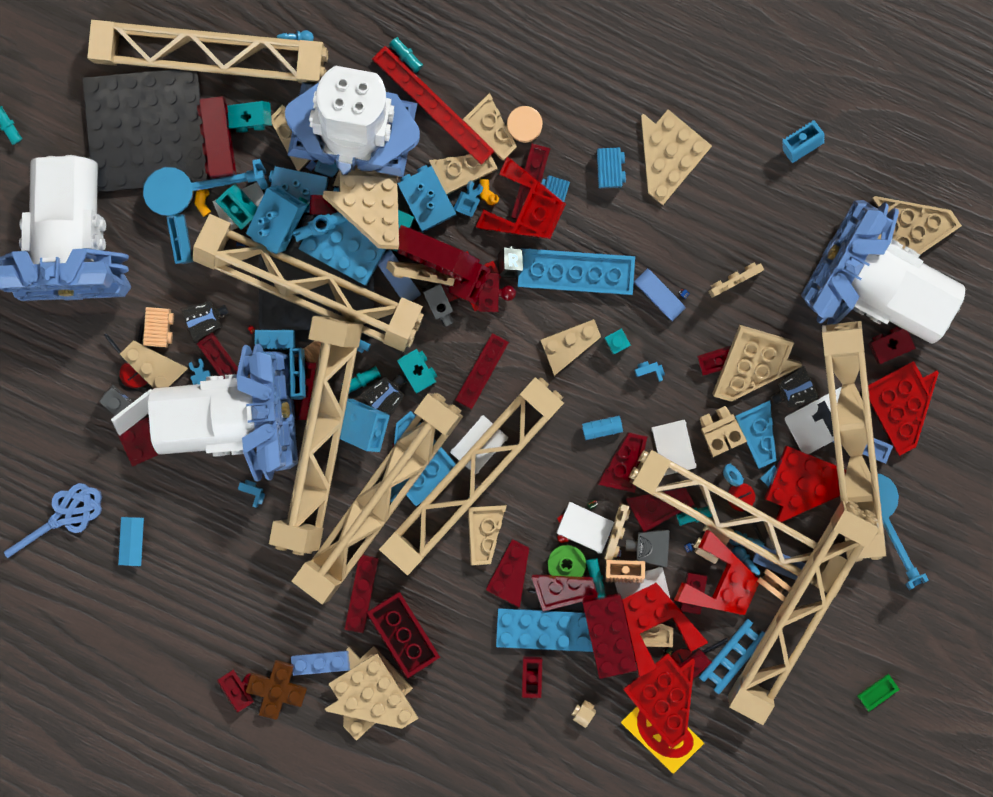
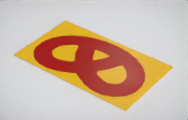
M638 707L621 722L673 774L704 744L688 727L687 738L671 749Z

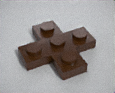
M275 660L270 677L255 673L250 674L246 693L263 697L258 713L260 716L277 720L282 703L298 707L302 706L307 689L306 687L289 683L294 668L293 664Z

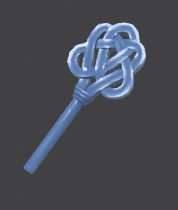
M78 483L69 491L56 493L52 498V507L56 511L55 514L51 515L46 524L4 551L5 556L9 558L49 530L59 528L62 525H65L68 531L73 533L84 531L89 521L101 514V492L96 488L88 487L86 484ZM64 497L61 504L59 505L60 498ZM73 498L74 500L71 502L70 506L67 508L68 504L70 503L71 499ZM81 501L84 502L83 507L77 508ZM83 513V516L73 517V514ZM62 514H65L64 519L58 520ZM81 522V525L78 527L73 525V523Z

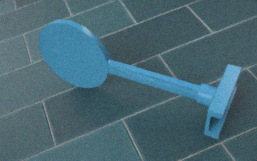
M257 159L252 160L253 170L246 171V173L191 183L189 177L183 171L164 167L156 170L147 178L143 196L147 206L153 212L162 216H173L181 213L189 206L194 191L246 181L248 183L257 181L261 190L267 189L269 186L264 178L266 169L261 160Z
M878 474L883 526L907 570L906 574L910 581L906 583L908 590H911L921 583L924 584L929 580L926 574L920 575L917 568H914L889 520V517L898 506L899 495L897 488L891 479Z

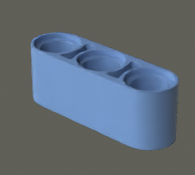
M391 249L383 254L378 266L399 297L413 301L421 293L409 277H395L386 268L388 261L399 262Z
M648 268L634 281L640 290L671 321L686 309L681 301Z

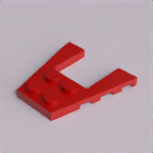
M507 157L499 175L531 188L516 223L483 209L476 227L483 230L551 239L566 203L515 161Z
M706 530L698 548L727 563L713 596L710 597L686 583H681L674 600L745 615L759 585L757 582L758 578L711 531Z
M657 583L622 599L639 678L657 669L640 634L671 618L674 619L690 652L708 644V641Z

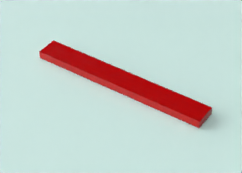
M386 46L372 58L374 63L481 166L495 152Z

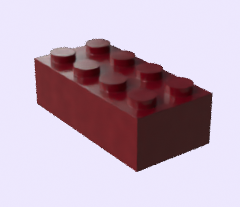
M223 96L200 99V105H197L198 115L201 116L203 124H200L201 136L203 135L205 138V143H202L203 153L208 158V162H205L206 174H209L213 179L237 175L232 135L228 121L227 101Z
M401 225L399 228L398 254L445 275H450L459 281H462L463 278L471 281L480 261L479 259L463 250Z
M400 592L395 593L366 612L406 678L411 677L441 658Z
M617 593L582 601L599 679L637 671L621 594Z

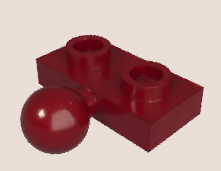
M489 273L479 295V312H498L499 297L506 301H511L515 298L516 290L512 286H505L499 289L500 274Z
M233 669L216 681L238 713L254 702L250 694L246 693L251 673L245 675L243 682H241Z

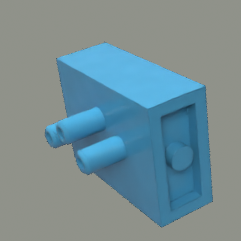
M427 165L417 169L418 173L413 176L410 174L400 178L401 182L397 183L422 232L457 215L432 166L427 167Z
M275 166L274 171L271 170L269 182H272L271 186L277 185L297 199L303 197L310 203V195H323V192L327 191L329 178ZM310 205L305 209L304 213L310 214Z
M277 185L268 187L246 234L254 242L261 243L267 247L266 249L271 253L283 252L293 236L292 230L296 229L307 205Z
M347 399L340 439L365 451L380 452L390 415L354 399Z

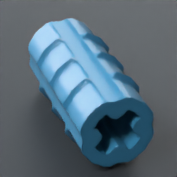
M620 416L582 424L585 440L623 432Z

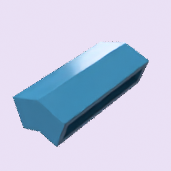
M176 214L166 217L175 264L194 262L185 215Z
M293 348L289 352L290 399L302 400L306 398L305 350ZM295 355H298L299 371H295ZM295 376L299 377V393L297 394L295 389Z
M121 517L118 565L141 566L144 518Z

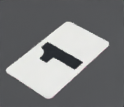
M842 387L835 390L837 403ZM829 394L785 417V422L801 452L810 454L834 441Z

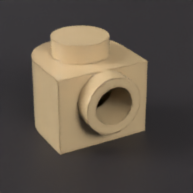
M586 700L581 706L577 705L571 714L574 716L573 720L586 728L596 713V710L593 709L595 706Z

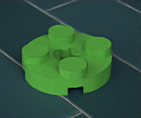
M561 545L555 548L548 559V570L553 576L582 577L586 568V560L583 553L572 545ZM564 559L572 561L570 569L567 567L562 568L561 564H563L562 561Z

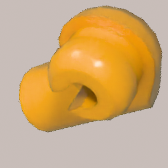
M481 179L480 185L483 186V190L480 193V198L488 205L497 204L499 197L489 190V180Z
M208 189L198 190L195 194L194 204L203 217L211 213L205 204L206 197L210 195Z

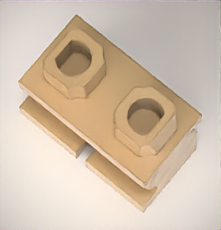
M726 406L716 410L720 419L717 422L713 423L710 414L700 417L701 431L712 457L729 450L725 439L730 449L747 442L734 414L731 415Z

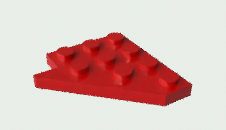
M914 361L868 385L870 404L898 456L917 447L939 374L938 370L922 377Z
M785 445L764 498L781 505L776 520L783 522L840 496L837 466Z
M667 653L655 662L656 670L640 678L638 676L625 686L623 690L669 747L673 749L687 738L695 659L692 657L679 667L670 654Z

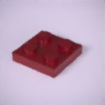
M149 417L137 422L119 436L132 466L160 455L155 451L151 442Z

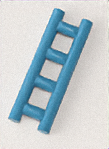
M749 619L743 623L713 659L712 663L699 676L703 682L708 678L717 685L713 690L718 694L723 691L752 656L765 634L763 631L759 635L750 628L753 623ZM744 634L753 640L747 650L738 643ZM732 649L741 655L735 664L726 658ZM720 663L729 670L723 679L713 672Z

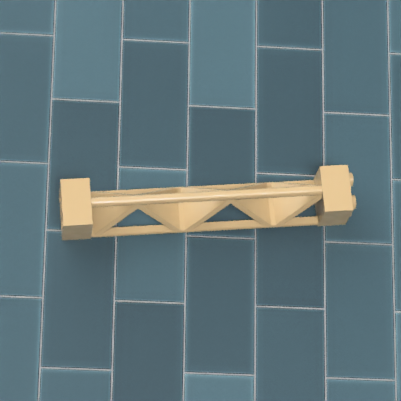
M91 20L87 59L93 64L117 66V64L291 80L298 81L299 84H302V82L317 84L327 72L324 62L328 61V50L323 42ZM120 34L144 58L118 56ZM128 35L174 40L153 57L149 58ZM194 41L218 66L160 59L188 42ZM202 42L247 46V48L223 65ZM267 48L291 73L237 68L234 66L261 49ZM276 49L298 51L297 71Z
M209 214L193 246V261L213 270L221 271L324 317H332L359 324L367 323L386 331L384 335L366 326L362 328L363 334L382 341L384 344L402 352L405 351L406 347H411L416 331H418L424 316L421 313L423 306L403 297L397 303L282 252L277 254L271 253L261 243H256L250 238L231 231L230 222ZM229 238L250 247L223 251ZM261 254L269 273L242 260ZM270 256L318 277L292 281L284 280ZM234 265L273 282L275 287L227 266ZM329 283L336 302L310 290ZM338 285L387 307L356 311L352 309ZM295 295H303L323 305L340 311L343 316H340L320 306L303 300ZM394 313L389 325L377 320Z
M312 317L308 339L321 342L288 518L286 520L273 521L269 544L274 545L277 550L286 551L290 549L293 550V554L304 555V553L312 554V551L320 549L323 522L363 324L332 317ZM347 362L340 401L338 403L327 381ZM333 435L324 476L313 454ZM319 507L316 524L303 523Z
M862 322L822 325L840 499L848 502V500L859 506L858 509L862 511L869 510L874 513L880 528L869 547L863 548L855 562L862 561L863 558L879 560L886 556ZM859 371L862 398L854 384ZM834 374L842 383L838 403L836 400ZM866 445H868L870 471L862 456ZM842 446L850 456L846 474L844 473ZM854 548L846 551L847 559L849 558Z
M535 377L379 549L406 575L412 572L564 404L561 401L563 397L556 390L551 392L547 388L549 384L543 378L537 379ZM526 400L543 416L524 436ZM521 405L520 442L515 445L481 449ZM511 450L475 490L476 454ZM471 460L470 497L468 499L431 504ZM462 505L425 545L426 509ZM421 515L419 551L402 535Z
M428 393L414 412L417 414L395 446L313 559L305 562L293 578L292 582L319 603L324 604L330 601L344 579L463 418V415L460 414L461 410L453 404H446V399L439 393ZM436 428L442 434L436 441V443L433 445L434 433ZM385 471L383 480L375 485V483L378 481L380 476ZM409 478L390 505L391 488ZM341 532L339 541L332 544L335 538ZM366 538L346 565L348 547Z
M651 449L643 450L638 459L640 461L638 468L634 467L629 475V478H631L630 483L794 575L799 576L802 570L791 563L807 561L812 552L784 559L774 527L813 549L816 547L817 542ZM668 467L689 479L658 486ZM699 484L712 519L662 491ZM709 490L753 515L720 523ZM763 521L777 556L726 527ZM840 555L822 562L819 566L823 588L826 593L829 592L847 559ZM815 573L810 583L819 588Z
M841 501L829 525L743 672L729 692V708L764 725L775 706L774 699L852 566L863 548L869 547L880 529L874 513L869 510L862 511L858 509L859 506L852 501ZM839 533L851 539L832 545ZM854 548L825 597L819 568L820 564ZM816 573L822 601L796 607ZM816 612L788 659L783 627ZM779 636L785 663L759 669ZM780 674L770 691L757 685Z

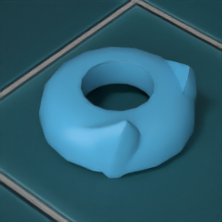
M727 464L723 469V475L727 482L736 487L742 485L744 478L739 470L733 465Z

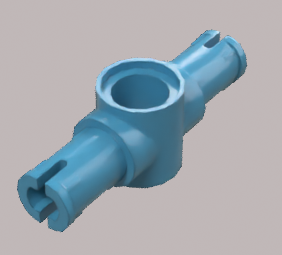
M339 212L332 215H318L314 220L308 222V225L292 230V233L295 236L296 242L311 235L313 237L325 235L329 230L335 228V225L345 222L347 219ZM323 221L326 223V228L318 229L316 223Z

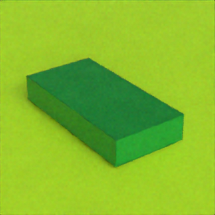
M886 674L859 693L857 697L869 712L900 689L891 676Z

